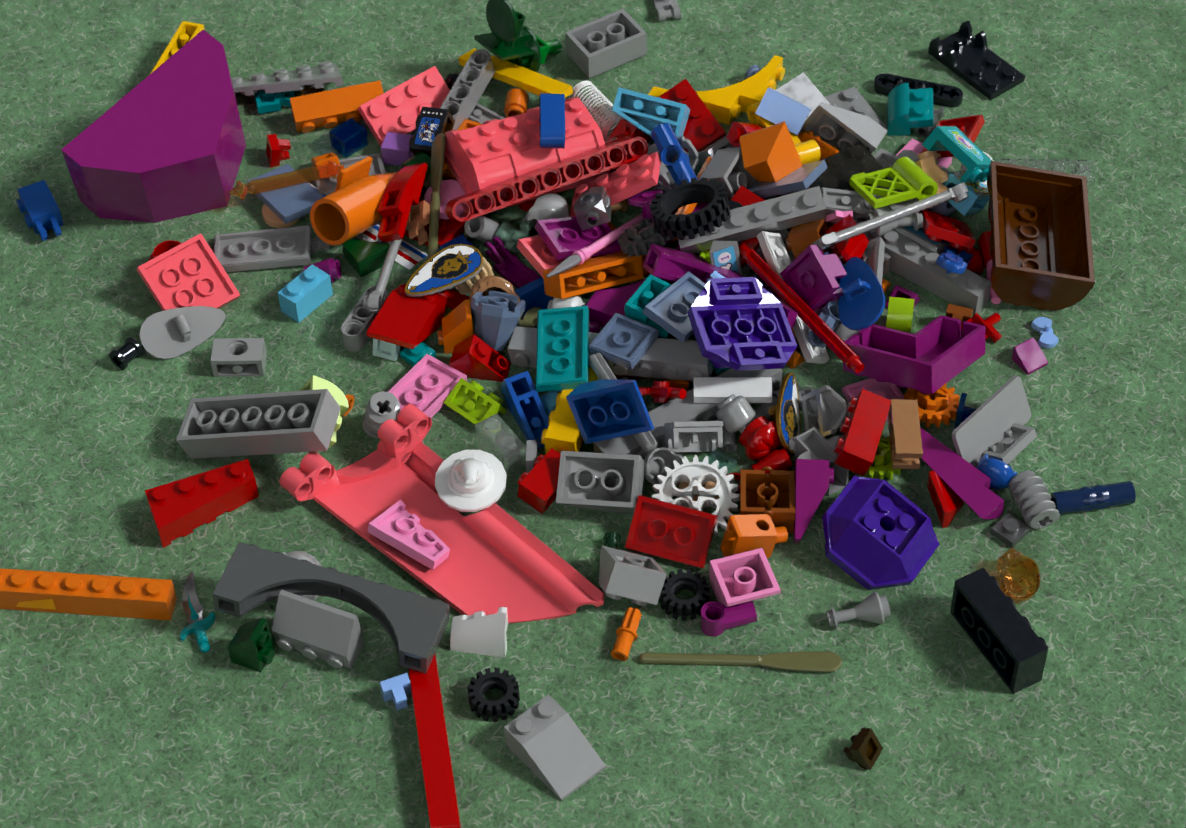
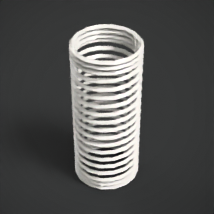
M582 81L572 88L573 93L569 95V98L575 97L580 89L588 86L581 90L577 97L584 90L588 89L580 96L581 100L585 93L591 91L585 95L582 102L586 108L588 107L587 110H590L589 113L596 120L595 122L598 123L603 137L607 140L609 137L607 135L610 134L608 131L617 126L621 117L612 111L613 104L591 81Z

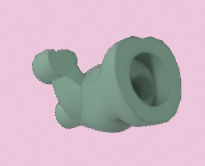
M524 219L520 224L519 230L505 221L497 230L495 237H499L502 240L506 249L512 252H520L516 247L518 240L530 237L529 230L532 228V222Z

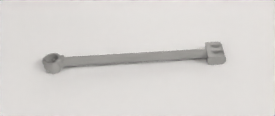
M965 183L958 184L946 191L847 229L826 234L811 245H817L819 250L827 249L833 244L947 200H954L955 203L961 202L968 198L967 192L969 191Z
M402 239L391 241L376 287L372 293L364 297V310H368L370 313H378L382 307L383 294Z

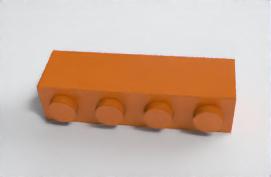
M381 80L290 98L296 132L310 133L315 128H334L338 124L345 122L349 124L358 123L363 119L358 110L359 106L384 93Z
M623 251L587 259L583 264L576 265L572 269L549 278L546 275L554 268L543 270L545 295L559 299L643 279L642 255L637 257L634 254L629 257L628 254L624 255Z

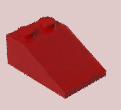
M402 284L389 294L367 330L366 336L414 349L442 326L441 320L444 318L447 297L440 296L438 293L410 297L405 294L406 284Z

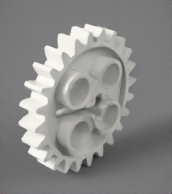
M694 455L693 462H689L687 457L684 456L682 465L674 460L673 470L668 467L664 468L667 476H657L661 484L653 485L654 491L657 494H653L652 499L698 511H703L704 508L709 506L715 508L716 511L713 514L717 515L718 519L714 535L718 536L717 528L720 526L726 530L727 523L725 520H729V517L733 515L731 512L738 511V505L733 503L740 501L739 494L735 493L738 491V485L731 484L734 481V475L726 476L728 472L726 466L718 469V460H715L710 465L708 456L702 462H699L697 455ZM708 481L716 483L712 489H705L703 484ZM679 482L689 483V486L685 489L676 488ZM694 495H699L698 501L692 500Z

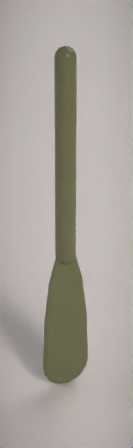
M443 133L435 137L431 148L432 194L428 259L438 253L441 197L439 191L443 174L446 141Z
M798 651L766 655L642 653L639 656V661L643 664L761 665L775 669L810 672H834L842 665L841 657L829 651Z

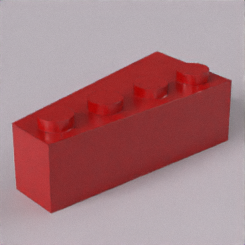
M248 459L145 490L149 509L163 548L172 544L171 541L181 536L189 535L195 528L215 521L216 517L221 514L231 512L259 497L256 479Z

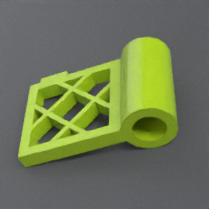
M909 157L898 159L890 168L867 174L863 172L851 175L849 185L874 209L917 198L920 201L935 195L938 191L937 183ZM890 177L893 181L882 178ZM863 183H867V184H872V186H867V185H862V184H863ZM877 186L887 187V188H890V189L887 190V189L877 188ZM894 189L902 190V191H905V192H897V191H894ZM873 195L883 196V198L876 199Z

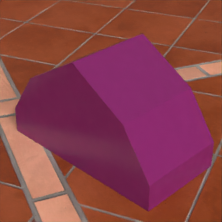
M202 30L61 149L80 202L99 218L157 223L228 206L246 148V142L223 44L205 30Z

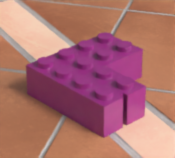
M943 315L937 317L915 334L872 324L868 328L860 330L858 335L854 334L844 341L860 357V361L865 366L863 371L855 373L844 363L843 371L851 372L856 376L870 377L878 382L896 384L900 388L919 390L923 394H933L985 354V326L964 321L963 338L961 339V320Z

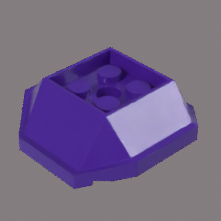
M756 277L710 278L687 312L702 356L708 358L716 369L732 368L736 371L782 369L797 347L782 303L772 293L762 287L763 284Z
M854 476L822 516L826 541V557L869 590L909 585L940 545L932 527L931 518L928 517L927 513L886 480Z

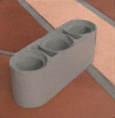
M372 286L365 291L341 326L343 345L348 351L355 352L363 349L371 338L367 337L366 333L378 313H370L368 310H364V297L372 293L376 286ZM386 289L383 294L382 306L387 299Z

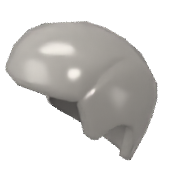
M661 447L651 450L644 458V476L646 480L652 485L661 484L657 476H667L664 468L668 467L673 470L674 460L682 465L683 457L671 451L670 448Z

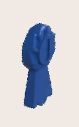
M945 246L944 253L938 256L936 263L945 269L948 274L951 272L963 274L966 271L967 263H970L973 255L965 250H962L957 255V249Z

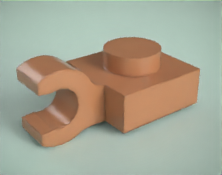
M425 200L411 207L406 229L409 231V238L413 239L417 236L418 245L428 241V234L424 227L430 222V204Z

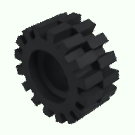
M677 569L676 575L673 571L670 572L669 578L667 576L665 578L660 594L662 610L665 609V613L668 616L672 613V618L676 620L678 616H682V621H687V616H690L691 620L696 619V613L701 616L702 606L709 602V583H706L707 579L704 576L700 578V573L697 571L693 575L692 569H687V573H683L682 569ZM687 589L692 591L695 596L688 600H681L676 598L674 594L678 590Z
M487 668L484 675L481 671L476 673L477 679L472 677L470 680L471 685L468 684L467 688L470 709L472 712L475 711V716L479 718L483 715L484 721H488L489 717H492L493 722H498L497 717L501 716L502 720L507 719V713L512 716L515 713L514 708L518 709L520 701L519 684L513 674L509 676V671L505 669L503 673H500V668H495L494 672H490V668ZM489 689H500L505 694L503 698L496 701H489L483 698L484 693Z

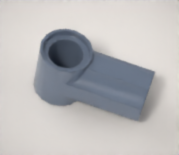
M830 301L816 312L835 332L838 323L841 322L838 302ZM809 329L807 333L809 336L808 342L814 347H826L827 345Z

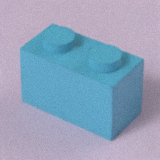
M313 264L278 292L281 312L298 323L333 295L330 275Z

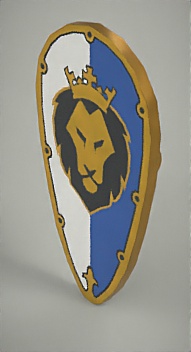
M788 373L782 381L777 405L770 407L768 413L776 421L778 435L784 449L789 454H794L795 437L801 434L800 402L796 378L793 373Z

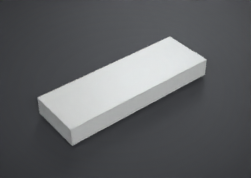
M693 377L694 403H721L732 394L736 397L740 395L745 397L748 403H772V377Z

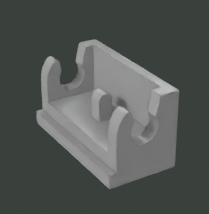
M723 421L664 424L665 448H670L674 453L715 452L717 448H722Z

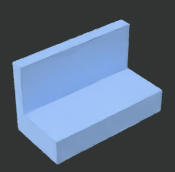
M768 88L755 114L774 124L785 121L788 130L798 135L812 109L772 88Z

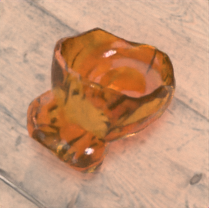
M1010 548L997 559L996 568L999 573V587L1013 601H1027L1036 594L1040 586L1039 567L1032 558L1024 556L1021 552L1016 551L1015 548Z

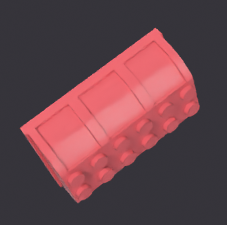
M572 97L565 100L564 149L540 148V107H536L516 116L501 120L492 119L472 128L446 132L444 160L465 194L598 148L605 145L600 127L583 102L578 97ZM590 157L588 160V167L592 169L594 167L595 162L594 159ZM568 165L566 174L570 177L573 173V168L571 165ZM610 170L576 181L563 187L551 190L549 192L537 195L535 197L512 204L510 206L534 200L546 194H555L558 192L576 188L583 183L588 184L590 182L595 181L602 174H610ZM549 172L544 176V182L547 185L551 182ZM527 180L522 184V190L526 193L530 187ZM505 188L500 191L501 200L507 198L508 193ZM480 196L477 201L480 209L485 205V198L483 196Z

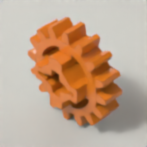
M947 383L933 394H923L919 390L907 388L906 393H904V399L917 400L920 423L925 422L927 428L931 424H935L937 428H940L941 422L949 425L950 419L955 420L957 413H959L960 396L954 394V387L946 388Z

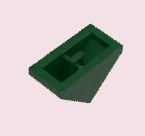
M349 239L342 243L345 259L360 277L382 268L390 246L388 243Z

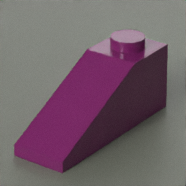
M796 459L793 543L799 544L824 498L829 484L834 483V468H829V460Z

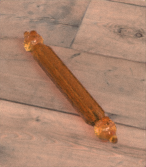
M328 160L326 167L321 165L251 180L246 185L241 183L240 180L236 181L234 188L228 192L229 195H236L241 200H244L247 193L255 195L320 180L327 175L332 176V179H336L339 171L344 169V165Z

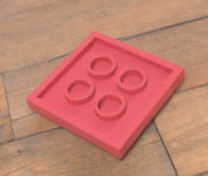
M201 233L137 267V272L162 311L190 306H207L219 309L240 297L237 288Z

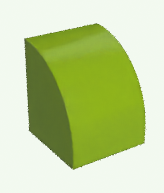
M889 296L886 327L911 333L915 299Z

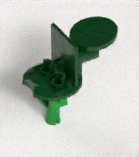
M508 0L488 1L486 18L492 33L475 35L474 39L501 61L506 60L538 72L540 64L545 63L547 55L561 52L562 44L558 39L544 42L534 35L528 27L524 26L525 16L515 11Z

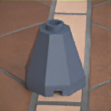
M483 291L476 292L471 299V312L476 336L499 353V351H503L506 348L514 329L524 313L526 302L524 300L518 302V297L513 294L488 291V296H482Z

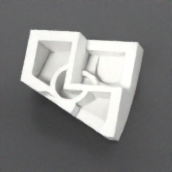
M499 607L498 612L491 615H486L484 611H479L473 615L454 616L451 625L450 651L505 658L507 652L506 631L508 627L507 607Z

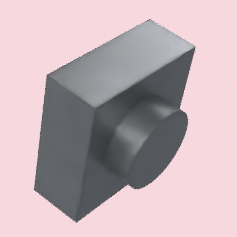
M1007 513L991 529V534L1013 548L1029 533L1030 527L1010 513Z

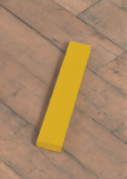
M474 48L458 57L459 65L465 66L471 54L477 49ZM491 55L495 70L492 78L540 96V93L565 94L566 98L573 93L571 85L506 60L501 61L499 58Z

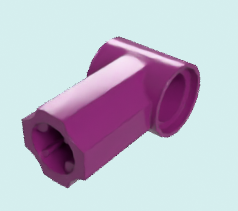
M711 601L705 603L701 608L700 626L702 632L707 636H719L725 629L757 622L753 601L729 607L719 602Z

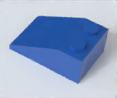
M600 379L579 384L566 396L585 444L654 429L636 380Z

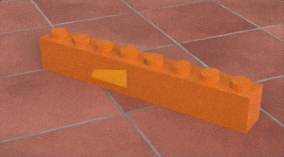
M0 568V609L171 621L177 600L172 580Z

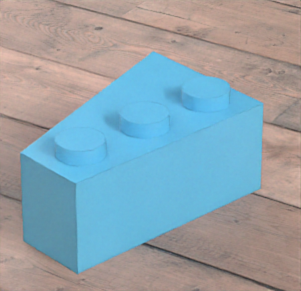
M620 87L618 88L612 109L617 116L636 126L651 138L650 133L653 131V128L665 123L670 124L676 137L683 136L690 109L686 104Z

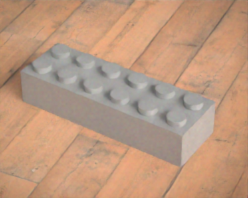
M328 389L192 398L176 441L190 459L327 451L341 407Z

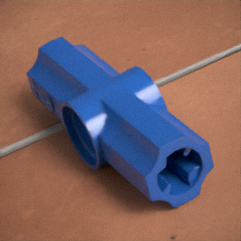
M659 124L654 127L650 134L661 154V161L667 166L674 182L677 185H681L682 180L686 179L687 183H690L691 178H697L689 163V156L683 151L670 124ZM678 155L677 160L672 162L673 157Z

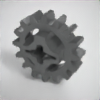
M653 218L643 219L640 223L633 224V226L625 229L626 233L620 234L618 242L624 255L628 254L631 257L636 254L639 257L640 255L648 254L651 244L665 246V241L671 239H669V236L665 238L657 232Z

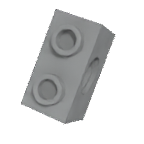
M264 338L213 339L210 362L214 377L264 376L267 358Z

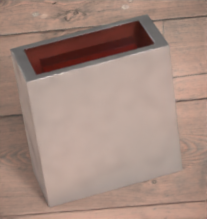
M804 72L776 90L811 108L809 116L821 102L830 105Z

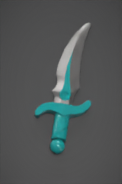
M191 572L183 590V609L187 614L186 622L189 625L181 631L180 639L184 641L189 634L195 633L199 650L202 653H207L210 650L206 630L213 625L216 615L214 612H211L208 617L202 619L204 609L197 597L194 573Z

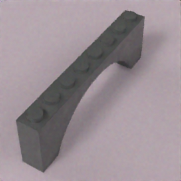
M241 542L238 543L212 594L214 610L240 618L252 609L278 599L281 589L297 595H318L345 601L370 614L386 630L396 648L399 666L425 674L449 622L450 604L444 603L439 599L423 597L412 591L396 589L385 583H376L358 575H349L331 567H322L312 564L308 560L295 559L281 552H272L254 544L248 545Z

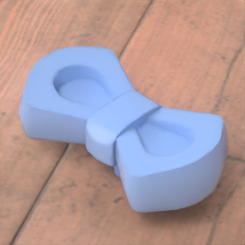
M1047 317L1036 318L1033 320L1031 327L1040 334L1038 345L1049 349L1055 347L1059 339L1053 334L1052 320Z

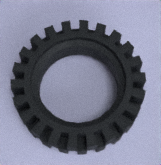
M691 178L690 183H687L685 179L681 181V185L673 183L671 184L672 189L665 187L662 189L663 194L657 193L655 195L656 199H652V205H650L657 232L665 238L669 236V239L672 240L677 236L679 240H684L685 236H688L689 240L695 239L694 234L698 233L702 237L705 236L704 231L706 230L712 233L715 231L714 226L720 228L723 225L722 221L726 222L731 213L724 185L722 186L719 181L715 182L714 179L707 181V178H701L699 182L697 178ZM710 203L694 213L685 215L672 214L675 210L688 204Z

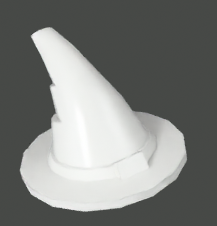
M463 450L452 454L441 463L435 476V488L439 498L448 507L461 512H477L489 508L500 499L506 488L507 476L502 463L493 454L482 450Z

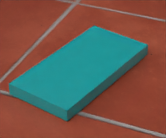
M588 306L538 310L537 392L575 389L579 384L589 382Z

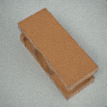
M891 399V409L888 411L887 419L892 469H919V458H922L923 450L917 400Z

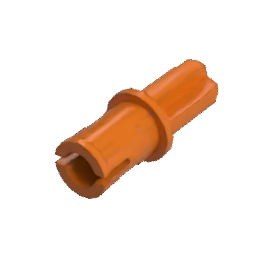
M631 607L626 609L621 627L616 629L617 638L611 651L612 658L622 661L628 660L632 643L638 637L636 631L642 616L639 609Z

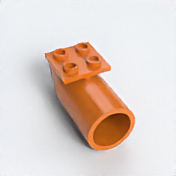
M370 156L342 169L336 178L335 192L317 200L311 207L310 221L317 236L327 244L340 245L381 223L382 216L378 213L379 204L385 189L397 172L369 175L373 160Z

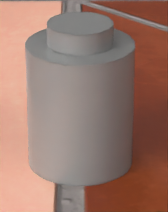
M479 216L465 222V232L469 237L483 243L487 241L491 244L495 243L492 238L495 237L497 230L500 228L498 222L485 216Z

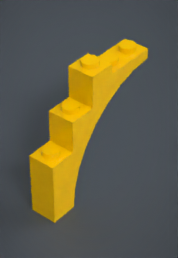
M774 55L764 68L739 83L724 88L695 92L718 122L730 125L734 118L737 119L741 112L747 113L748 106L761 102L768 88L776 89L777 81H782L785 74L783 57ZM653 86L648 95L659 97L667 92L668 89Z

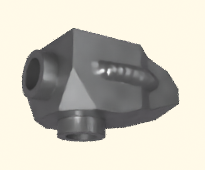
M603 186L587 189L580 194L574 203V212L582 231L611 222V199L606 194Z

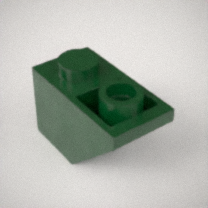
M260 618L240 626L227 647L232 663L262 672L265 665H269L272 662L275 649L272 645L267 619Z

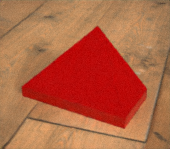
M929 471L927 488L941 526L946 528L962 508L964 502L935 471Z

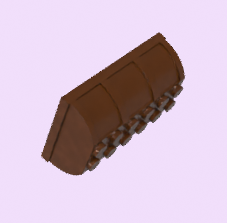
M991 161L987 173V188L990 195L988 217L991 224V236L989 243L992 258L991 285L994 292L1006 303H1011L1014 306L1036 307L1040 310L1056 311L1078 303L1090 292L1095 284L1086 176Z

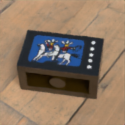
M421 108L420 115L416 118L414 135L410 138L409 142L410 150L414 155L418 152H423L431 157V148L435 137L440 133L445 135L446 132L453 130L455 120L448 109Z

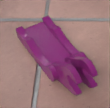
M499 237L492 238L498 245H492L488 241L484 243L490 249L485 250L486 254L496 263L493 269L515 288L518 289L541 278L534 270L522 264L514 254L511 255Z

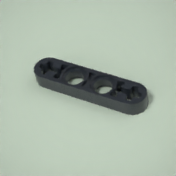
M884 73L877 75L874 80V90L879 94L889 95L890 91L895 88L894 85L898 86L909 83V88L911 89L933 88L935 105L954 108L962 103L963 92L955 86Z

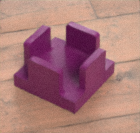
M809 245L780 273L784 282L813 311L816 308L825 306L830 301L838 300L844 294L836 281V278H843L847 274L836 254L824 255L817 245Z

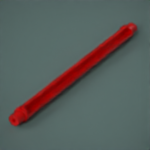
M745 244L739 248L742 259L786 304L798 313V316L849 369H852L855 373L863 371L865 366L860 361V357L783 281L754 249H750Z

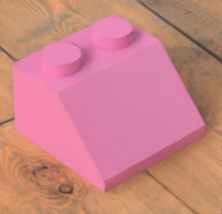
M763 548L710 561L709 582L717 601L727 607L781 593Z

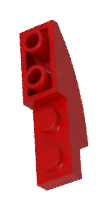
M426 163L405 166L394 175L385 189L378 208L382 221L377 237L382 242L403 239L411 206L418 205L428 167Z

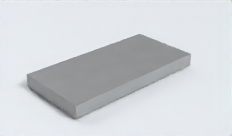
M311 225L217 234L214 239L213 253L226 272L311 264Z

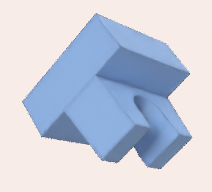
M407 673L380 682V691L384 702L393 700L396 710L408 707L406 695L411 693V682Z

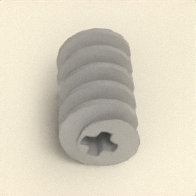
M378 392L370 398L362 419V428L369 437L378 438V429L386 420H397L400 412L398 399L389 392Z
M1031 470L1023 471L1011 479L1009 489L1021 510L1023 518H1025L1026 524L1033 529H1040L1054 524L1059 519L1060 513L1055 509L1056 505L1051 501L1052 497L1050 493H1047L1048 489L1046 485H1043L1042 477L1035 476V472Z

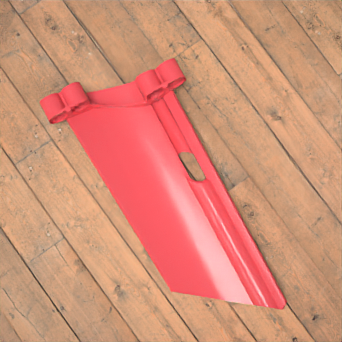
M413 404L404 406L399 412L396 421L389 419L380 426L377 436L381 440L377 445V450L359 461L336 471L334 466L318 452H309L301 460L298 469L290 467L280 477L279 484L298 501L315 500L462 615H473L479 611H484L486 615L496 614L499 607H507L508 624L555 619L576 614V609L582 605L598 607L604 603V592L498 504L494 503L489 508L483 509L480 512L463 516L456 509L448 507L439 498L435 488V476L444 460L422 442L432 426V419ZM401 500L406 505L405 509L410 514L415 513L420 518V524L425 529L432 530L450 548L449 557L432 570L368 533L369 523Z

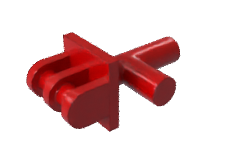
M975 313L972 318L967 320V322L985 326V340L989 337L996 343L1003 337L993 327L1001 320L998 313H993L984 320L978 313Z

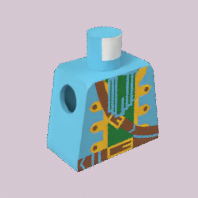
M944 166L941 167L949 176L948 180L942 183L948 189L962 183L960 178L965 171L950 172ZM965 183L969 191L967 192L968 198L958 203H955L954 200L948 201L961 214L967 216L981 212L989 202L990 195L988 188L982 183Z

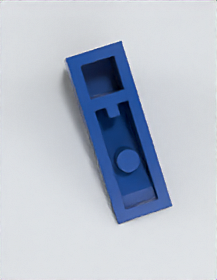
M525 371L504 379L500 389L509 411L527 440H536L537 450L545 447V444H541V436L543 430L549 426V419L529 372Z

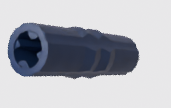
M1131 481L1106 485L1098 484L1091 487L1084 486L1078 489L1051 493V501L1055 503V509L1060 514L1091 511L1094 509L1101 510L1107 507L1134 504L1136 500L1135 489Z

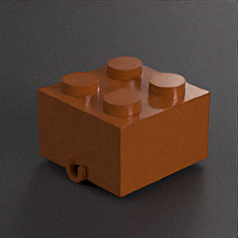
M769 466L763 467L762 470L741 469L739 515L768 514L775 527L785 526L788 533H794V471L773 470Z

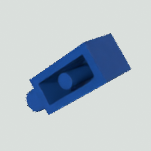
M45 180L17 189L20 199H17L16 202L20 212L26 213L23 216L27 227H33L36 235L39 234L42 241L47 240L46 231L53 229L56 236L61 235L60 226L64 224L60 209Z

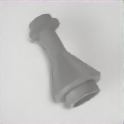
M876 208L872 213L867 214L866 221L887 212ZM916 212L913 216L903 217L867 232L873 233L877 238L896 227L913 226L914 230L917 231L923 227V215Z
M873 592L854 608L835 612L834 608L831 607V610L826 611V617L829 627L835 626V629H838L839 622L853 619L882 625L884 624V618L890 617V608L886 595L879 596L877 592Z

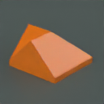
M785 121L739 137L744 168L757 181L777 182L803 165Z

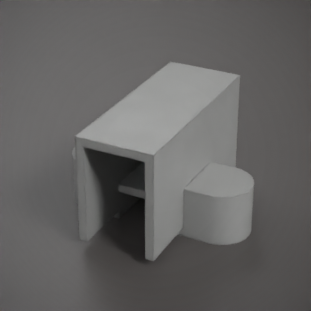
M813 427L795 437L794 460H829V468H834V483L829 484L826 492L830 496L848 484L849 470L834 464L837 453L833 452L839 437L842 438L843 436H834L826 440Z

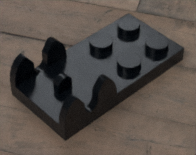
M968 20L960 25L958 32L941 41L939 37H936L929 44L928 53L989 100H993L1025 80L1024 74L987 48V38L983 31L976 34L975 38L972 36V26Z

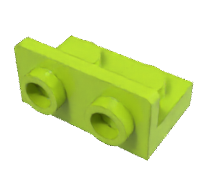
M462 378L443 402L483 431L486 430L498 412L503 415L507 412L501 406L503 400L492 392L489 395L483 393L484 388L474 380L468 383Z

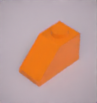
M464 300L441 320L442 330H437L439 345H444L445 354L452 353L455 345L473 335L470 300Z

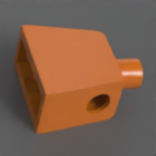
M768 514L731 515L720 548L724 557L763 548L766 557L769 558L772 555L775 544L788 541V532L785 526L775 527Z

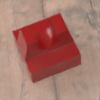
M276 134L267 135L265 153L270 168L280 166L281 160L290 159L288 152L291 149L290 141L278 139Z

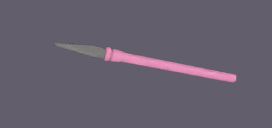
M642 213L589 246L574 251L570 257L562 261L546 277H552L572 269L576 265L583 264L591 255L619 239L620 234L626 233L625 229L633 226V224L640 223L644 219Z

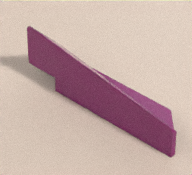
M920 427L923 450L922 459L980 518L986 520L1001 517L1003 515L1004 500L990 490V478Z

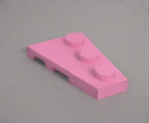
M401 500L369 523L368 533L432 570L449 557L450 548L432 530L425 529L420 524V518L415 513L410 514L405 509L406 505Z

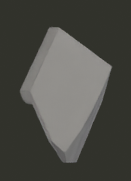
M827 385L802 396L805 432L815 427L825 439L835 435L847 415L846 401Z

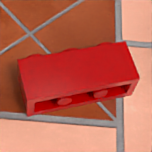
M865 389L860 391L857 398L852 396L847 407L850 415L845 417L840 429L844 433L843 437H839L833 452L837 453L834 464L859 475H865L873 463L892 402L891 400Z

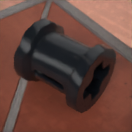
M128 337L119 349L110 352L109 357L112 363L125 370L128 367V363L135 357L139 358L143 355V350L137 341Z

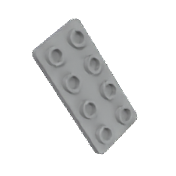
M1012 376L952 432V439L957 454L974 467L977 466L978 461L984 454H988V458H994L1009 464L1037 437L1035 428L1024 426L1030 420L1032 414L1022 380L1019 376Z

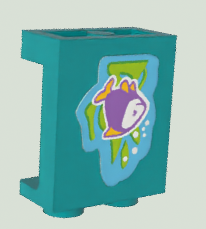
M936 126L922 145L928 151L949 150L967 167V171L960 178L962 183H981L987 180L988 167L992 160L956 126Z

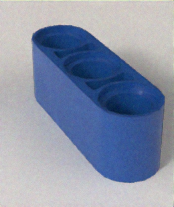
M540 93V148H565V94Z

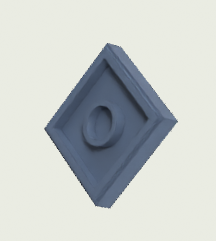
M615 313L589 344L588 350L591 354L601 353L604 359L632 370L660 336L659 329Z

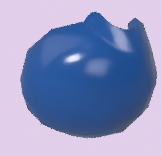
M984 454L976 466L978 470L990 478V488L996 490L1008 488L1011 479L1017 475V472H1013L1012 468L1005 462L988 458V454Z

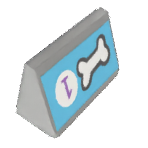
M713 240L709 252L711 265L737 271L743 276L738 242Z

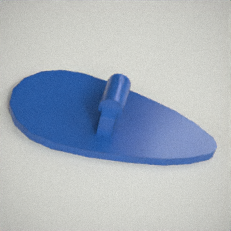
M852 257L844 268L847 274L840 280V287L844 294L839 298V318L842 324L849 330L859 331L874 324L882 315L885 307V295L871 267L862 259Z

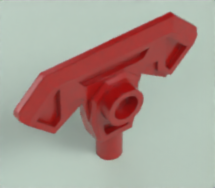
M654 381V385L651 387H638L641 395L650 394L653 397V402L666 403L668 398L684 399L687 395L686 390L683 388L669 387V381Z

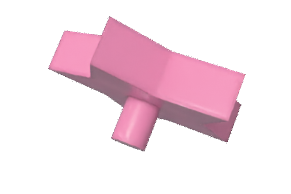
M836 210L833 214L826 215L825 222L836 224L849 214L853 217V211L842 212Z

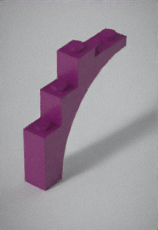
M651 244L643 267L651 275L676 282L688 271L705 284L708 278H712L710 275L715 270L725 278L743 277L737 271L711 265L702 256ZM763 285L764 289L772 293L782 303L792 329L796 323L798 313L786 304L769 286Z

